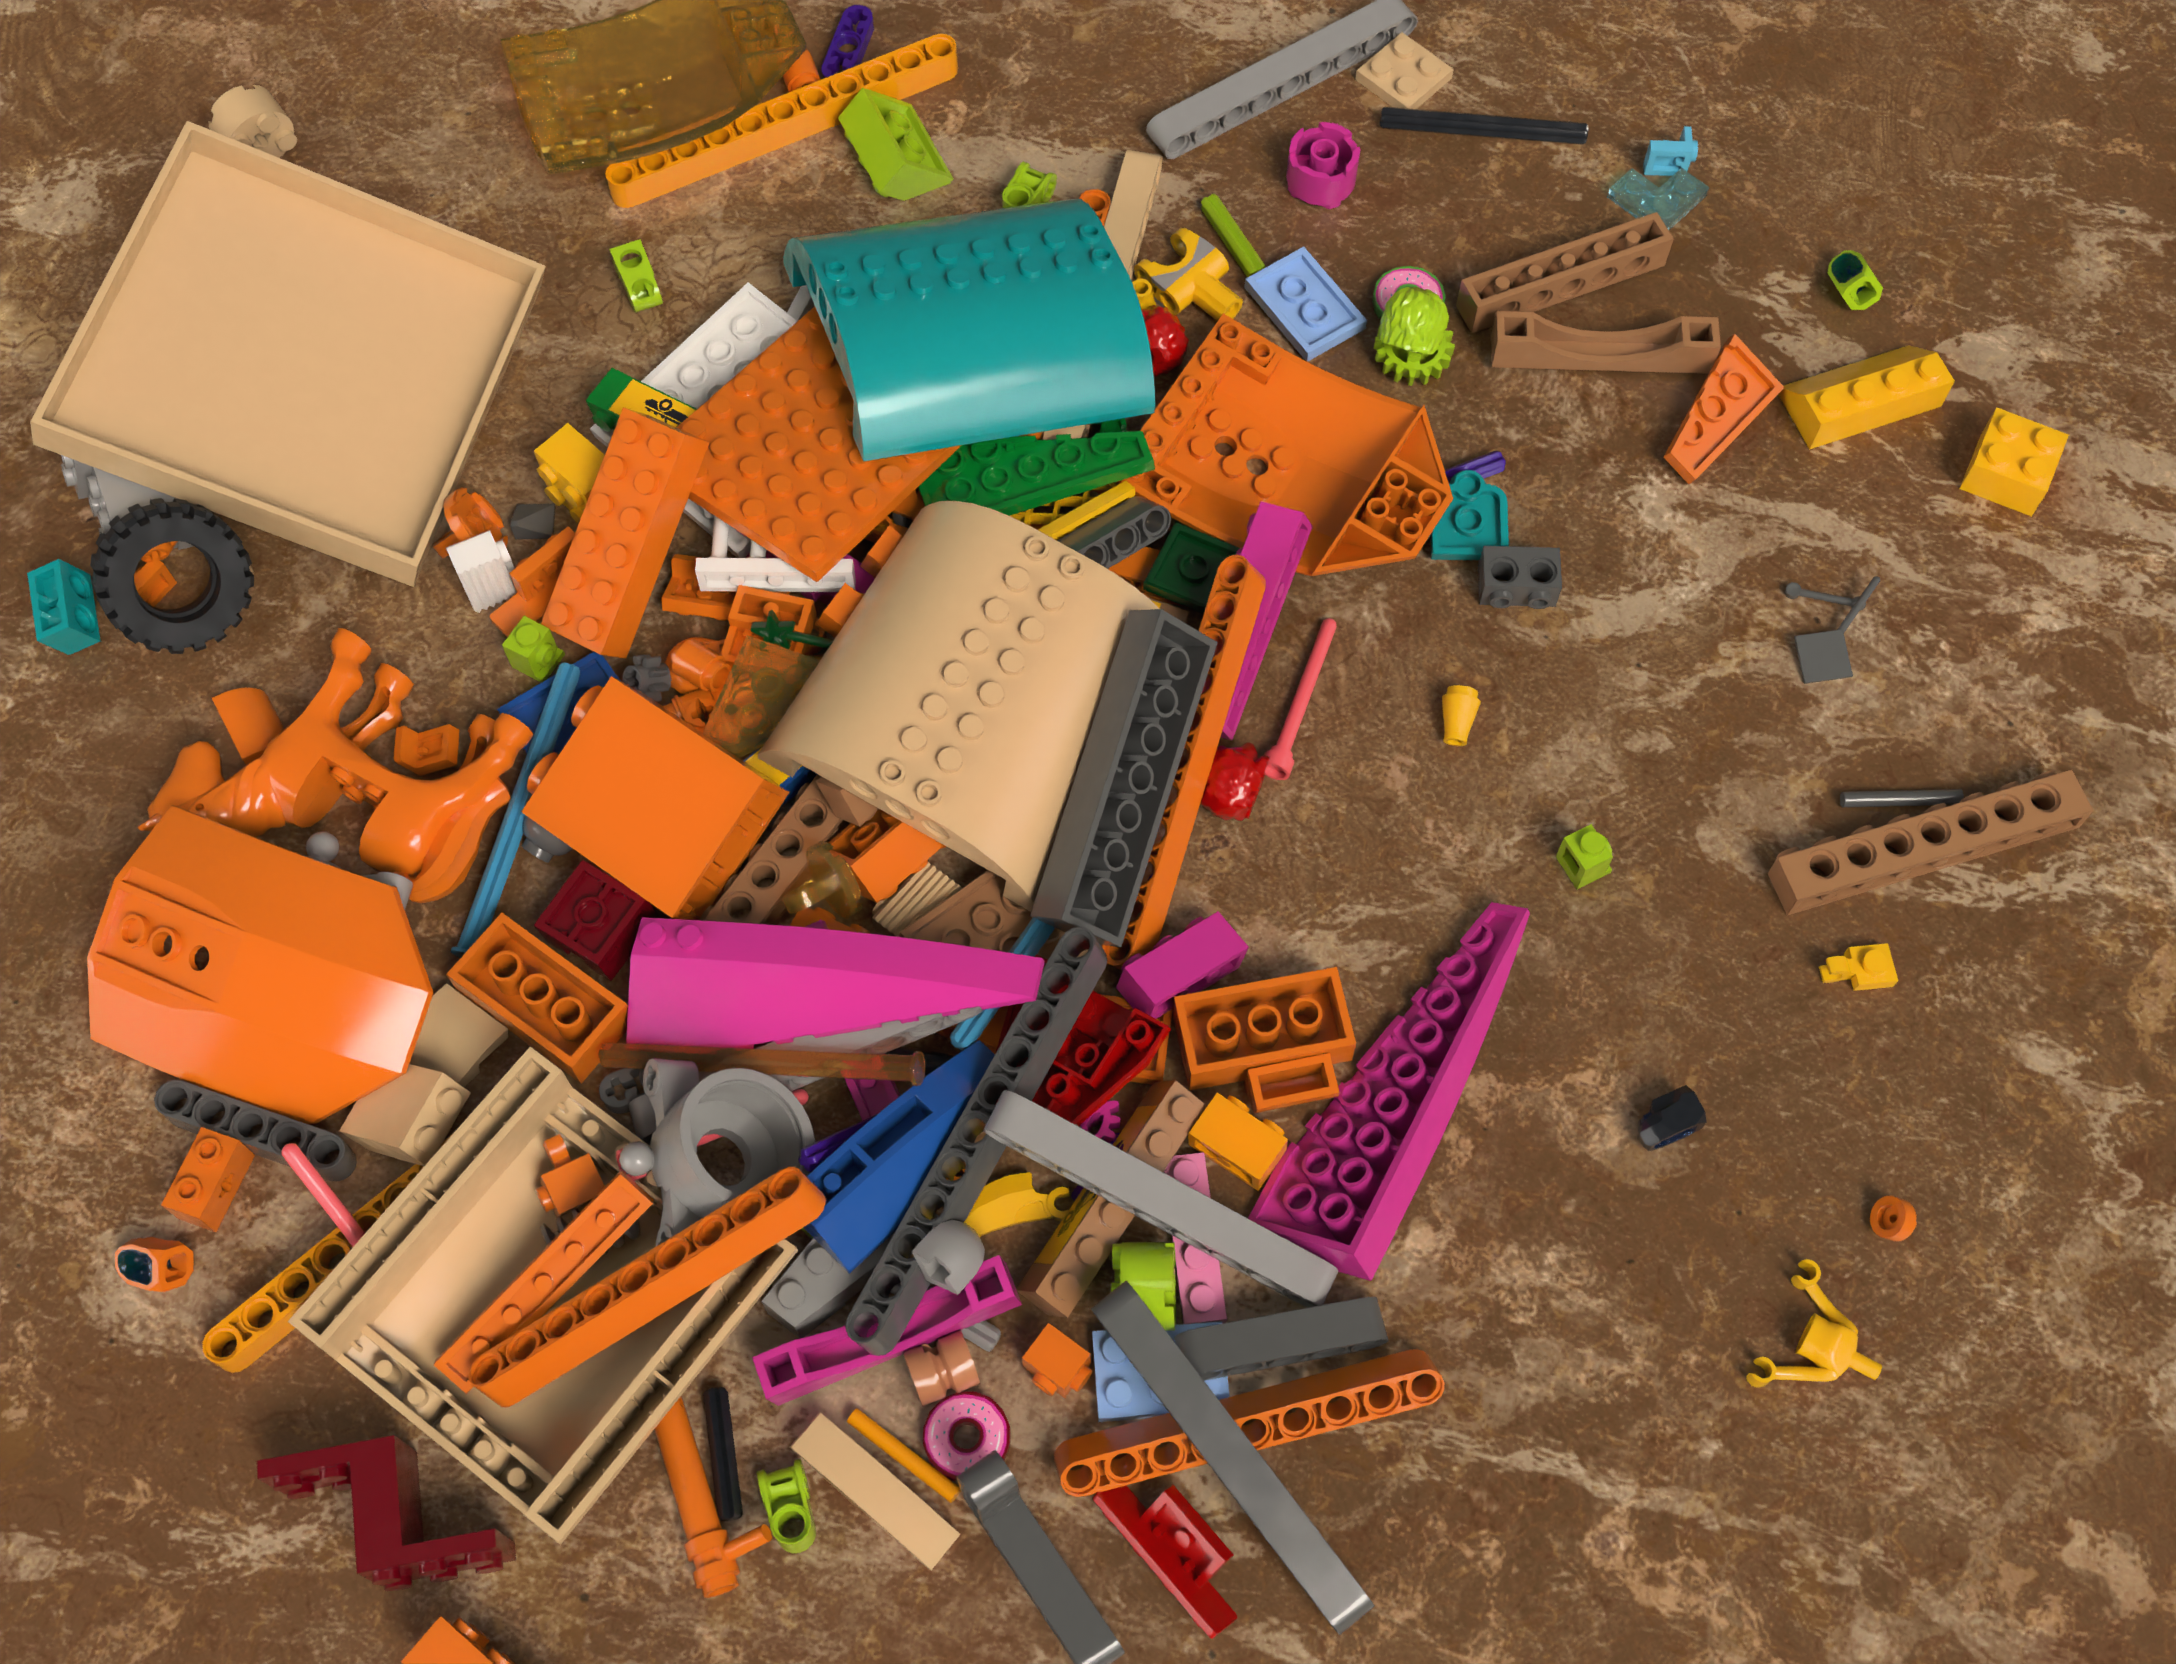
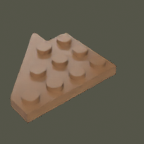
M988 870L901 931L899 937L1009 952L1033 917L1030 916L1031 912L1003 896L1006 880ZM1055 928L1037 954L1049 960L1065 932Z

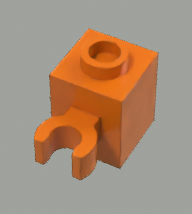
M560 1134L544 1141L542 1145L554 1169L540 1176L541 1187L535 1190L546 1213L553 1210L556 1217L563 1216L572 1212L574 1208L578 1209L588 1204V1201L592 1200L605 1185L590 1153L572 1161Z

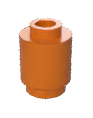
M792 48L786 51L779 59V68L789 92L821 80L812 55L808 50Z
M694 639L680 643L672 653V671L703 691L711 690L717 692L726 685L730 678L731 666L726 663V659Z

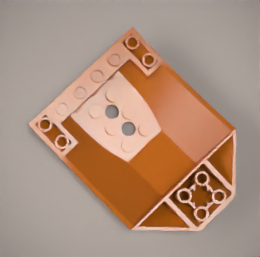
M1224 313L1140 430L1144 434L1154 459L1155 470L1114 482L1118 485L1126 480L1135 487L1136 496H1142L1164 506L1169 510L1173 519L1194 530L1239 548H1243L1248 536L1247 524L1249 518L1253 513L1257 512L1260 501L1304 512L1312 524V529L1296 573L1308 576L1415 559L1453 500L1424 405L1418 407L1382 395L1318 368L1272 343ZM1220 443H1226L1233 448L1234 453L1229 456L1221 455L1217 452L1215 446ZM1250 459H1260L1266 464L1267 471L1261 475L1253 474L1248 470L1246 463Z
M171 805L115 877L87 957L91 1040L191 1084L308 1125L317 1124L406 1074L434 994L397 887L296 853ZM170 935L172 947L167 954L164 950V942ZM201 947H206L209 952V962L203 970H199L195 963V955Z

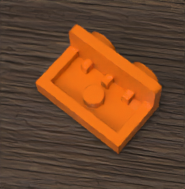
M674 554L671 559L672 577L661 598L662 611L676 612L680 615L711 617L720 621L728 620L737 591H700L695 567L696 558L702 557Z

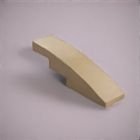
M821 1412L814 1417L791 1444L790 1448L854 1506L863 1511L890 1537L898 1541L926 1568L932 1570L961 1535L903 1482Z

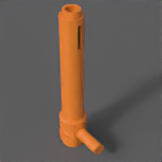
M681 1395L654 1431L687 1538V1542L684 1545L688 1561L695 1565L696 1571L692 1575L696 1588L702 1589L705 1598H711L725 1594L739 1586L737 1575H739L740 1570L736 1558L772 1540V1532L766 1524H763L730 1540L728 1531L722 1529Z

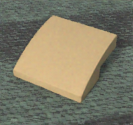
M446 983L432 997L409 1064L443 1072L465 1087L480 1073L479 1064L508 1038V1028Z

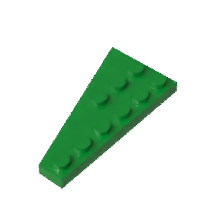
M1142 431L1096 433L1092 438L1075 439L1071 438V434L1056 435V439L1036 440V436L1008 437L962 445L918 488L924 506L939 501H960L991 508L1010 516L1155 470V465Z

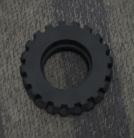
M162 498L151 499L150 505L143 507L137 503L127 508L130 513L124 517L115 516L109 522L110 530L106 534L101 533L96 541L98 550L96 554H92L90 563L93 569L91 582L97 596V601L107 618L116 629L123 632L126 638L135 644L141 642L147 649L159 652L161 648H165L171 654H183L184 648L192 647L195 652L206 649L205 642L213 638L217 643L227 637L224 633L227 627L232 625L236 628L243 619L239 615L241 609H248L252 597L248 594L249 588L254 587V575L249 568L252 562L249 553L242 545L243 542L219 516L217 517L209 509L199 504L194 506L189 504L187 500L174 498L173 502H165ZM172 541L186 542L198 548L209 563L210 578L204 592L194 602L178 609L166 610L149 605L140 597L135 587L134 573L139 561L149 550L157 545Z

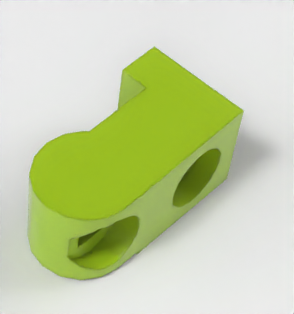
M639 239L609 249L615 271L623 284L634 312L637 313L663 304L654 278L653 269L641 240ZM629 253L639 255V257L621 262L622 258Z

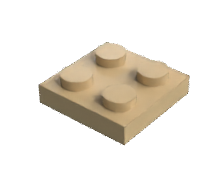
M1401 32L1356 71L1355 80L1392 107L1417 109L1452 79L1454 69Z

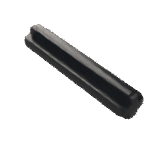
M715 1387L707 1389L703 1393L718 1517L721 1521H731L741 1518L743 1509L729 1396L725 1387Z

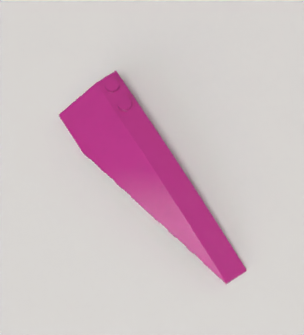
M1494 902L1490 903L1460 939L1462 946L1450 958L1445 957L1436 968L1439 974L1426 989L1420 987L1411 998L1413 1005L1403 1017L1400 1015L1395 1017L1356 1064L1358 1071L1346 1083H1340L1338 1086L1339 1096L1334 1097V1100L1321 1115L1315 1113L1305 1125L1308 1131L1297 1144L1290 1143L1274 1168L1248 1219L1329 1262L1339 1270L1338 1272L1372 1281L1440 1143L1474 1066L1530 915L1528 908Z
M642 917L630 958L626 1049L630 1052L707 1057L718 1055L719 1050L734 1048L736 1051L754 1049V1045L775 1041L778 1045L793 1042V1038L813 1035L815 1038L879 1028L882 1027L884 1022L899 1020L901 1023L919 1021L920 1016L941 1013L944 1017L960 1014L961 1009L980 1006L982 1010L1032 1002L1037 999L1044 960L1039 957L870 933L782 925Z

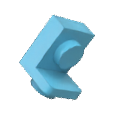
M1691 126L1683 127L1679 141L1650 140L1643 163L1644 175H1687L1690 162H1695L1698 154V141L1692 140Z

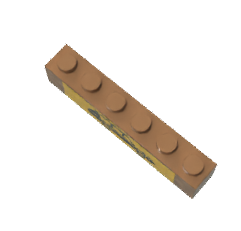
M1176 1080L1154 1082L1120 1132L1113 1146L1164 1172L1207 1105ZM1083 1188L1016 1288L1017 1292L1045 1314L1068 1318L1111 1253L1113 1243L1118 1242L1135 1215Z

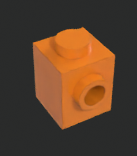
M1050 1323L1045 1326L1022 1357L1023 1368L1034 1375L1031 1381L1049 1396H1053L1057 1392L1066 1398L1072 1389L1079 1392L1093 1372L1089 1368L1091 1354Z

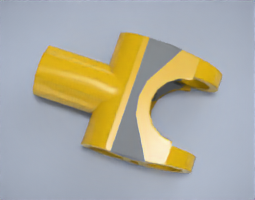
M1186 228L1178 229L1170 238L1174 250L1180 256V262L1167 266L1155 261L1151 262L1147 259H1142L1134 266L1136 279L1148 280L1152 285L1155 302L1162 307H1167L1173 315L1179 314L1194 302L1218 322L1223 313L1234 319L1242 307L1243 300L1219 281L1229 271V264L1224 255L1207 240Z

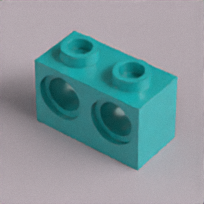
M60 559L27 573L36 639L38 642L67 655L101 642L91 574Z

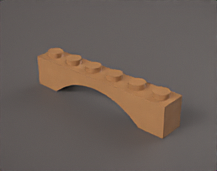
M1497 311L1490 336L1491 367L1709 374L1721 349L1718 317L1681 316L1662 324L1641 329L1600 332L1562 326L1534 312Z

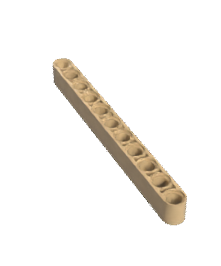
M1127 149L1104 229L1126 268L1130 279H1132L1134 266L1136 265L1160 179L1162 155ZM1091 424L1044 431L1043 440L1056 439V435L1071 434L1072 439L1087 438Z

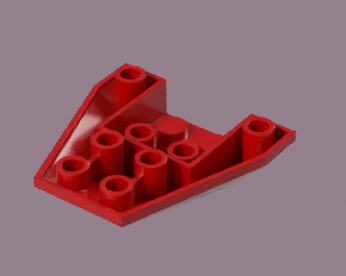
M1036 954L1035 957H1039V958H1042V959L1044 960V967H1045V965L1047 964L1048 960L1045 959V958H1043V957H1041V956H1039L1038 954ZM1069 985L1061 987L1057 994L1065 991ZM1092 991L1032 1102L1079 1127L1150 1064L1171 1028L1137 1008L1130 1011ZM1024 1003L1009 1005L996 1052ZM1048 1021L1041 1023L1037 1030L1044 1028ZM1028 1057L1020 1060L1016 1067H1020L1023 1064H1025V1062L1028 1060Z

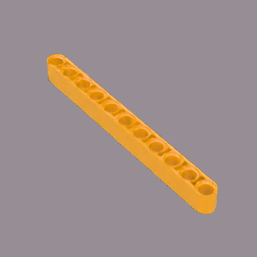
M947 34L930 36L611 163L605 173L612 200L621 208L634 207L841 124L838 117L862 87L902 100L954 78L958 72L956 42Z

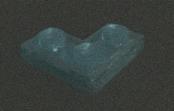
M1631 168L1609 188L1607 198L1636 219L1657 212L1667 229L1670 230L1706 197L1709 187L1681 168L1659 188Z

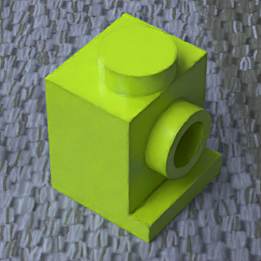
M526 616L522 617L502 644L511 667L541 683L548 679L565 656V652L557 647L550 629Z
M1592 824L1563 838L1556 859L1576 889L1610 874L1612 871L1610 862L1613 856L1610 843L1605 836L1596 832ZM1572 857L1575 859L1580 868H1578Z

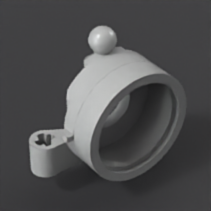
M652 1058L647 1062L643 1074V1088L654 1108L657 1130L652 1135L650 1147L646 1143L639 1141L624 1146L620 1153L619 1162L621 1168L628 1175L635 1177L652 1171L657 1187H661L663 1211L656 1246L781 1169L794 1166L799 1168L806 1176L811 1173L806 1171L804 1165L799 1164L798 1158L801 1156L802 1148L815 1143L812 1125L799 1100L782 1083L759 1071L744 1068L721 1070L699 1082L698 1069L693 1061ZM717 1134L725 1136L733 1141L742 1152L745 1167L744 1175L738 1184L730 1186L721 1185L705 1170L696 1154L697 1145L704 1135Z

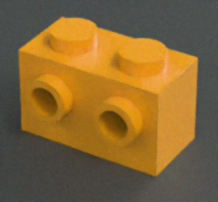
M1216 1093L1189 1131L1188 1145L1200 1153H1204L1206 1157L1259 1191L1287 1150L1288 1139L1284 1137L1285 1132L1274 1122L1268 1119H1264L1261 1122L1249 1114V1108L1236 1097L1228 1096L1226 1099L1219 1093Z

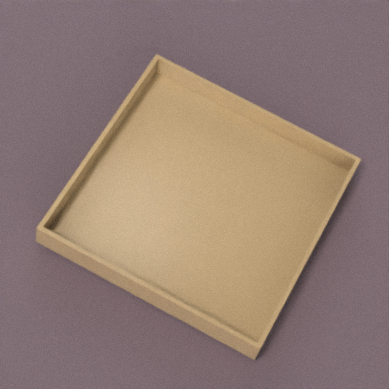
M186 121L30 421L33 445L177 499L187 500L193 505L197 506L199 504L217 514L414 587L444 518L443 504L445 498L454 492L540 292L546 266Z

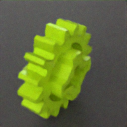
M1379 325L1373 348L1377 350L1375 360L1376 362H1384L1382 369L1384 374L1390 371L1395 372V382H1398L1403 376L1407 378L1408 386L1413 385L1415 378H1420L1423 385H1426L1430 374L1438 379L1441 376L1442 369H1448L1451 361L1450 356L1453 355L1455 344L1451 343L1453 332L1444 331V338L1433 355H1425L1405 351L1383 343V341H1380Z

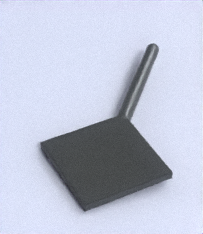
M1878 576L1873 577L1837 630L1794 637L1804 684L1853 677L1844 633L1879 584L1880 578Z

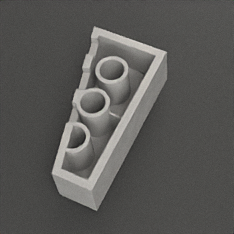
M934 1213L932 1219H935L939 1216L936 1213ZM895 1232L850 1274L813 1238L761 1301L767 1313L799 1339L805 1337L846 1305L845 1302L864 1289Z

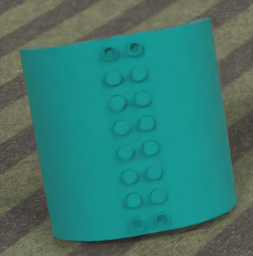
M1073 198L794 237L786 245L783 264L792 287L807 285L854 400L853 437L863 461L1152 414L1155 411V387L1151 351L1138 297L1127 270L1100 219L1089 204L1081 199Z

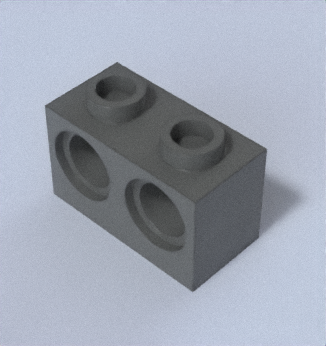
M1483 546L1478 563L1479 605H1491L1495 608L1529 606L1533 609L1556 607L1562 590L1560 548ZM1494 577H1501L1506 581H1498ZM1533 578L1542 579L1544 582H1537Z

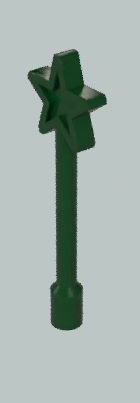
M773 610L769 611L767 622H753L750 629L751 632L763 637V650H767L773 644L790 649L792 641L828 649L834 641L793 631L795 622L779 621Z

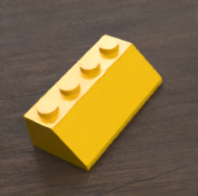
M1908 345L1784 385L1785 388L1778 396L1810 450L1939 408L1944 403L1955 380L1937 352Z

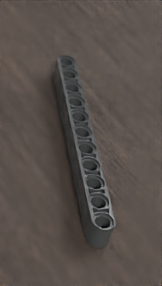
M1072 928L1065 932L1059 940L1042 971L1036 1001L1023 1004L848 1315L846 1321L848 1336L870 1354L881 1356L893 1350L930 1285V1282L926 1281L915 1257L911 1258L912 1250L940 1223L952 1219L965 1222L1006 1148V1145L987 1134L982 1140L975 1142L976 1137L984 1132V1128L996 1106V1101L1001 1096L1003 1090L1014 1092L1032 1101L1107 964V954L1093 933L1087 928ZM1089 949L1085 955L1078 957L1082 951ZM1069 985L1065 991L1057 994L1061 987ZM1048 1021L1044 1028L1037 1030L1041 1023ZM1028 1057V1060L1025 1062V1064H1023L1020 1067H1016L1020 1060ZM965 1169L962 1177L953 1181L957 1172ZM940 1207H944L941 1215L932 1219L935 1211ZM900 1284L899 1291L894 1296L889 1297L892 1288ZM878 1323V1328L876 1332L870 1337H867L868 1330L871 1328V1326Z

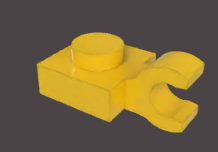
M1888 943L1848 947L1844 952V956L1826 958L1827 965L1819 967L1823 983L1851 980L1853 991L1893 987L1898 982Z

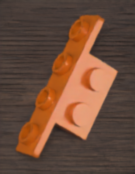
M569 526L559 534H554L548 538L544 546L530 557H526L518 562L515 569L509 573L517 593L489 616L491 622L507 637L523 616L538 623L542 621L575 532Z

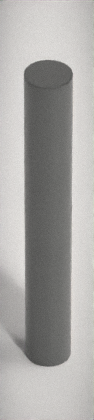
M1962 789L1841 792L1840 805L1842 808L1931 806L1940 803L1954 805L1964 798Z

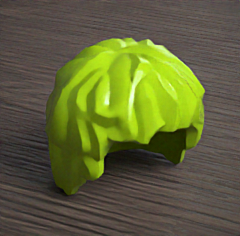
M1419 287L1400 289L1386 303L1380 320V341L1405 351L1433 355L1444 338V331L1447 329L1449 322L1448 309L1445 303L1430 289L1424 290Z

